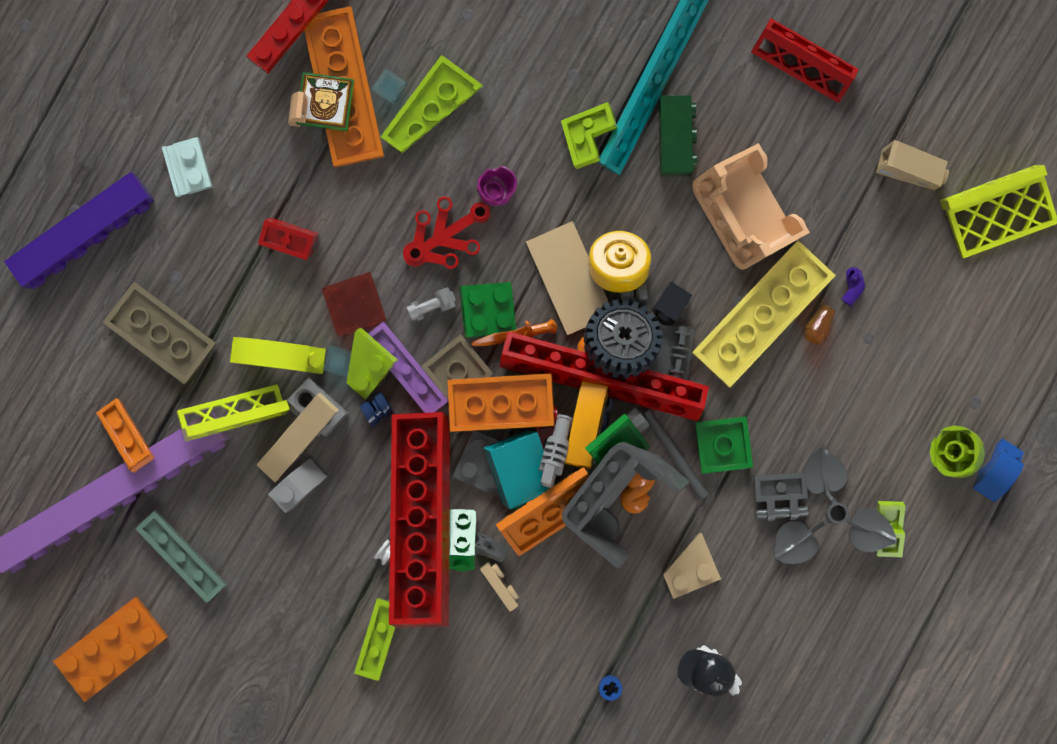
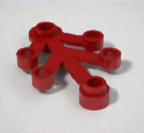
M440 197L437 201L439 210L433 237L425 242L426 226L430 224L431 216L425 210L417 212L415 216L417 226L414 240L408 243L403 250L405 262L412 267H419L425 262L444 265L447 269H455L459 264L458 257L453 253L444 256L430 252L437 246L465 251L471 256L477 255L480 251V244L477 240L464 241L451 237L475 222L478 224L487 222L491 215L489 206L483 202L475 203L471 207L469 214L445 229L448 213L451 211L453 204L449 197ZM443 200H447L450 203L447 209L440 207V203ZM478 208L485 210V214L481 217L475 214ZM426 214L428 216L427 222H419V216ZM470 243H475L477 245V250L475 252H470L468 250V245ZM418 249L420 251V256L418 258H412V250ZM454 257L456 263L453 266L447 265V258Z

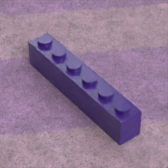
M129 172L6 259L4 263L21 287L28 289L38 288L45 283L46 280L44 278L51 273L57 274L64 270L68 261L85 255L88 252L87 248L92 244H99L109 237V232L115 228L118 230L126 226L130 222V217L136 213L139 215L147 211L154 199L139 177Z

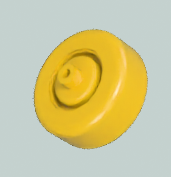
M612 231L600 236L591 246L588 263L589 272L595 283L603 289L616 293L629 292L640 287L649 275L651 265L650 249L639 236L626 231Z

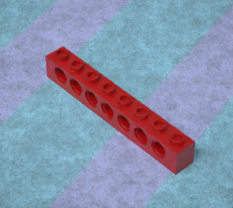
M508 331L499 364L501 368L526 375L552 374V382L577 389L581 388L582 381L608 386V397L694 421L699 420L705 408L709 386L647 370L644 373L640 372L636 377H633L631 374L629 378H622V375L619 374L618 378L612 377V372H608L606 375L602 373V367L597 369L594 366V360L590 362L588 359V353Z

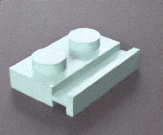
M198 137L162 147L176 197L213 188Z

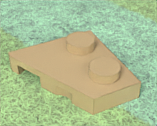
M698 533L687 548L679 554L675 562L663 573L673 599L721 579L702 533Z

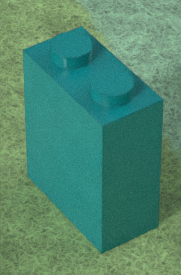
M529 429L483 448L499 496L505 507L518 510L550 488L541 484L543 471H539L544 450L538 432Z

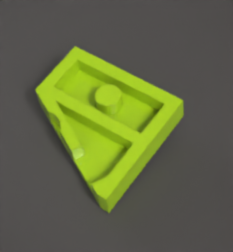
M362 328L357 329L354 334L346 383L366 400L372 395L398 359Z

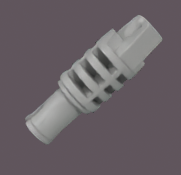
M557 415L553 435L547 439L539 471H543L542 486L552 488L556 475H562L569 447L567 439L573 422V418L569 416Z

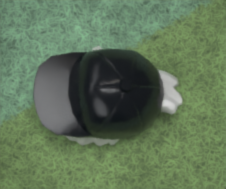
M704 645L701 648L687 651L682 656L678 665V678L680 681L700 691V693L720 696L730 692L734 696L740 692L739 686L742 682L735 673L732 663L719 654L716 649L710 650Z

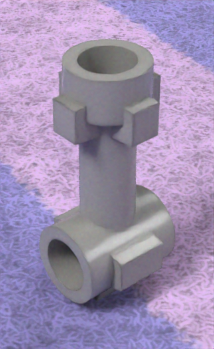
M449 287L434 292L436 298L421 304L414 301L410 306H407L412 321L424 319V313L439 307L442 312L455 307L454 301L456 299L453 292L449 290Z

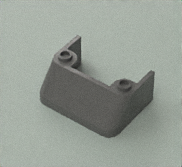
M624 442L616 444L609 450L562 513L564 524L617 569L629 559L631 554L612 539L618 530L619 523L617 518L608 509L635 474L638 473L647 480L658 478L677 494L690 482L658 455Z

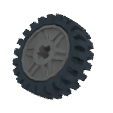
M625 299L621 303L618 300H612L610 305L606 302L601 308L598 307L587 323L583 341L585 343V353L588 352L587 357L590 362L594 360V366L597 369L602 367V373L606 375L608 372H612V377L618 378L619 374L622 375V378H629L631 374L633 377H636L640 372H646L653 365L660 352L663 341L662 330H659L661 325L659 321H654L656 316L653 312L647 313V307L643 305L641 309L638 308V302L633 301L632 305L629 304V300Z

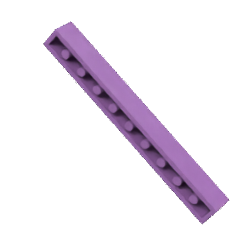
M210 412L209 416L214 419H217L216 414L214 412ZM199 417L187 426L201 423L203 418ZM179 429L151 446L150 450L155 458L135 473L129 470L126 463H123L0 537V572L11 571L13 574L26 566L24 562L28 559L33 558L37 560L48 553V547L53 544L58 547L69 541V535L73 532L78 531V533H82L92 527L91 521L98 517L101 520L115 513L113 508L120 504L125 507L137 500L135 495L144 490L145 493H148L159 486L157 482L166 477L167 480H170L181 473L180 468L186 464H189L191 467L203 460L202 455L209 450L215 453L225 447L224 441L229 439L228 434L224 431L185 442L182 429Z

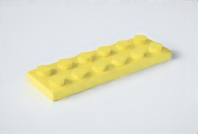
M799 240L796 241L694 349L692 354L730 388L836 275Z

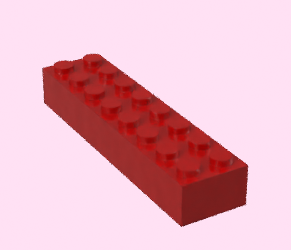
M443 412L392 415L389 625L396 628L449 626L450 420Z

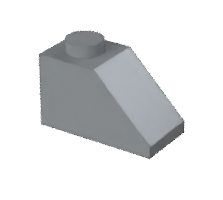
M309 458L280 482L268 495L285 513H288L328 476Z

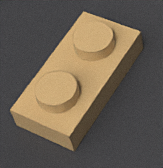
M489 561L481 566L480 570L507 609L511 612L518 607L517 599L520 597L512 585L507 587L501 578L505 575L497 564L492 566Z

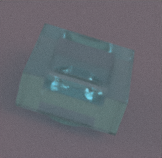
M385 68L371 89L387 102L394 105L408 84Z
M330 346L323 370L347 377L352 351Z

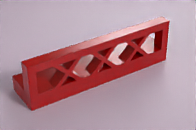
M770 18L751 53L837 103L841 101L859 70ZM764 39L774 43L775 52L768 53L759 48ZM793 54L797 57L798 64L792 66L786 64L783 55ZM812 66L817 68L820 77L810 78L807 76L805 68ZM836 79L844 84L839 93H836L829 89L827 81Z

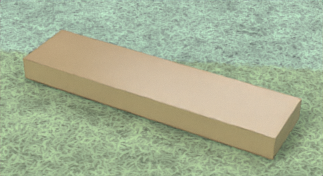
M321 393L317 394L260 460L257 466L274 482H277L339 410Z

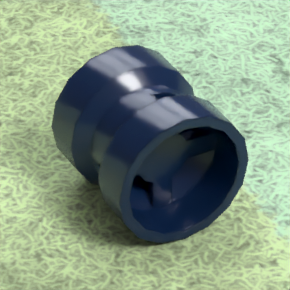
M382 392L377 394L371 402H364L360 405L361 411L372 427L379 424L382 418H389L395 414Z

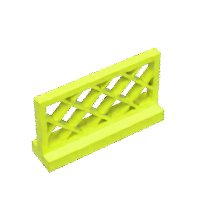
M1034 165L940 200L942 209L946 210L961 258L972 256L1057 224L1056 211L1045 179L1047 175L1045 165ZM1039 183L1041 190L1037 200L1026 195L1030 185ZM1011 192L1019 196L1013 209L1002 204L1006 194ZM1024 199L1035 204L1029 217L1018 212ZM986 201L995 205L989 218L978 213L982 203ZM1039 207L1047 210L1050 220L1043 223L1034 220ZM999 208L1011 212L1005 226L994 221ZM962 210L971 213L965 227L957 223L954 213ZM1016 215L1027 220L1023 229L1018 232L1010 229ZM976 216L987 221L981 235L970 230ZM992 224L1003 229L999 238L994 241L986 237ZM970 233L979 239L974 248L966 251L964 240L967 234Z

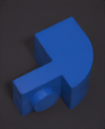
M1002 438L996 444L991 460L979 470L973 489L991 501H997L1009 490L1021 473L1024 466L1021 462L1024 452Z

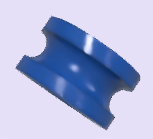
M610 675L602 678L599 683L600 695L609 701L619 698L622 693V685L619 679ZM610 681L615 682L614 686L618 687L617 691H612L609 695L606 694L607 691L603 689V686L609 685Z

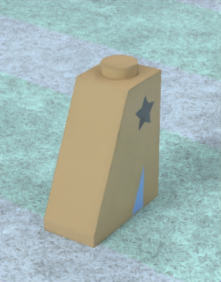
M893 140L882 149L876 174L935 190L947 181L949 170L946 169L948 161Z

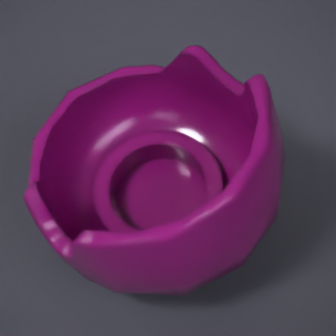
M500 166L497 169L488 168L477 180L476 191L483 202L491 206H502L507 204L515 195L517 179L514 172L505 166Z

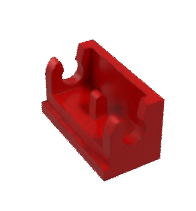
M268 218L264 220L258 244L308 260V257L312 256L314 252L312 248L314 242L318 240L319 233L274 218Z

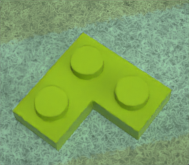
M608 102L561 120L574 167L579 169L600 161L594 137L618 128L612 107Z

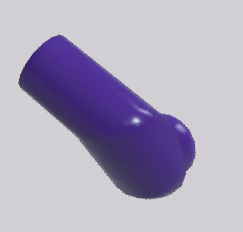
M851 267L846 272L849 290L841 298L849 307H852L865 290L863 274L856 267Z

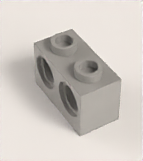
M308 378L287 399L291 404L289 409L298 417L306 408L301 403L303 394L310 393L313 398L319 393L324 395L339 410L331 422L317 435L328 436L348 413L312 378Z

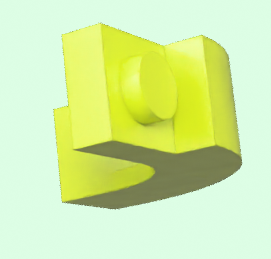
M233 337L230 363L323 374L326 349L285 342Z

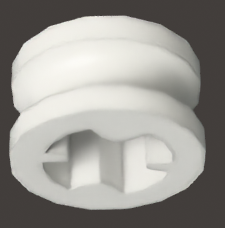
M388 539L374 556V559L382 561L381 564L383 566L390 558V541Z

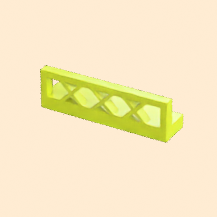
M278 384L177 410V416L185 442L283 416L290 409L287 400H282ZM274 393L276 403L266 406L259 403L263 394ZM258 396L256 401L252 399V397ZM240 400H246L253 404L251 410L243 412L236 411L234 407ZM233 403L232 407H229L226 404ZM220 406L229 411L225 417L214 419L209 416L214 407ZM209 409L206 414L201 412L203 410ZM195 413L202 417L203 420L201 423L187 426L184 415Z

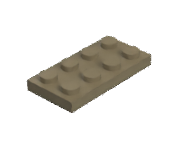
M136 282L132 283L103 321L106 326L184 385L188 384L217 345L215 341Z

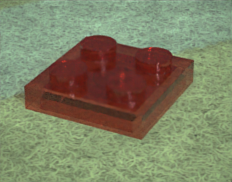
M371 272L321 288L338 337L356 332L359 328L365 329L387 321Z

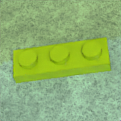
M381 598L376 600L354 674L377 681L380 680L396 628L389 625V601Z

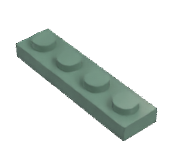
M157 510L153 511L136 528L145 540L206 603L210 602L227 585Z

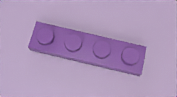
M382 322L369 333L373 339L398 359L390 371L425 413L437 412L449 402L385 322Z

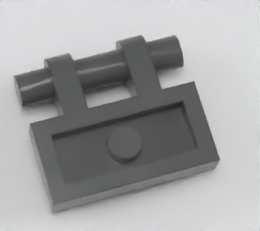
M805 472L753 476L755 502L765 501V509L755 510L756 520L766 519V521H775V518L787 517L790 520H796L798 517L808 516V507L798 506V499H808ZM788 500L789 505L788 507L775 508L774 501Z

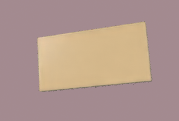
M573 221L526 241L567 336L586 328L595 310L608 302L603 288L596 284L590 275L588 254Z

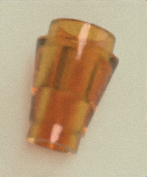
M822 305L804 327V338L814 344L822 345L823 341H826L828 338L834 314L836 313L835 310L829 306Z

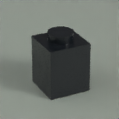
M670 282L652 308L656 311L655 316L667 324L669 320L674 323L693 295L675 283Z

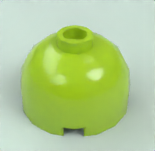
M955 425L942 429L938 437H934L931 442L930 457L932 464L945 476L964 478L973 475L980 469L985 457L984 443L979 435L966 427Z

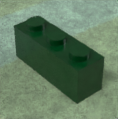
M692 95L660 96L658 101L660 177L691 176L693 169H697V154H693L692 145L697 143V129L692 128V118H696V103H692Z

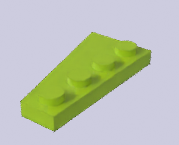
M441 55L381 135V139L400 153H403L483 88V85Z

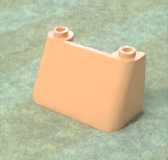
M759 143L714 165L696 178L692 185L698 202L735 266L742 270L810 233L801 217L796 214H791L787 217L784 215L764 180L761 172L767 168L768 159Z

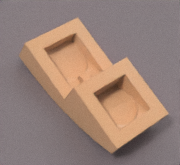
M296 92L291 96L288 119L290 126L300 127L296 122L306 123L308 96L304 92Z

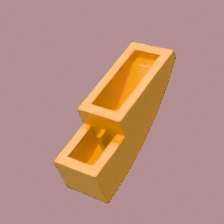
M582 381L569 438L566 464L591 469L594 459L585 447L600 435L603 424L602 418L608 398V386Z

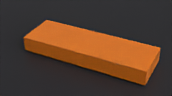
M118 398L96 412L131 472L135 473L155 458L123 403Z

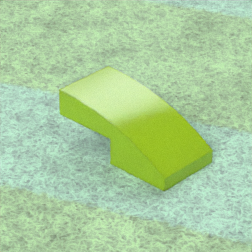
M878 501L877 511L888 520L897 539L895 544L876 551L877 557H903L905 540L903 525L906 507L904 502Z

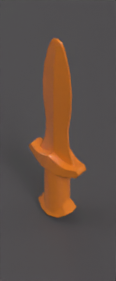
M552 319L547 323L533 326L530 325L529 321H525L526 325L524 327L509 332L533 338L535 335L544 333H556L557 324ZM508 332L484 336L473 341L471 345L488 346L503 343L506 341Z

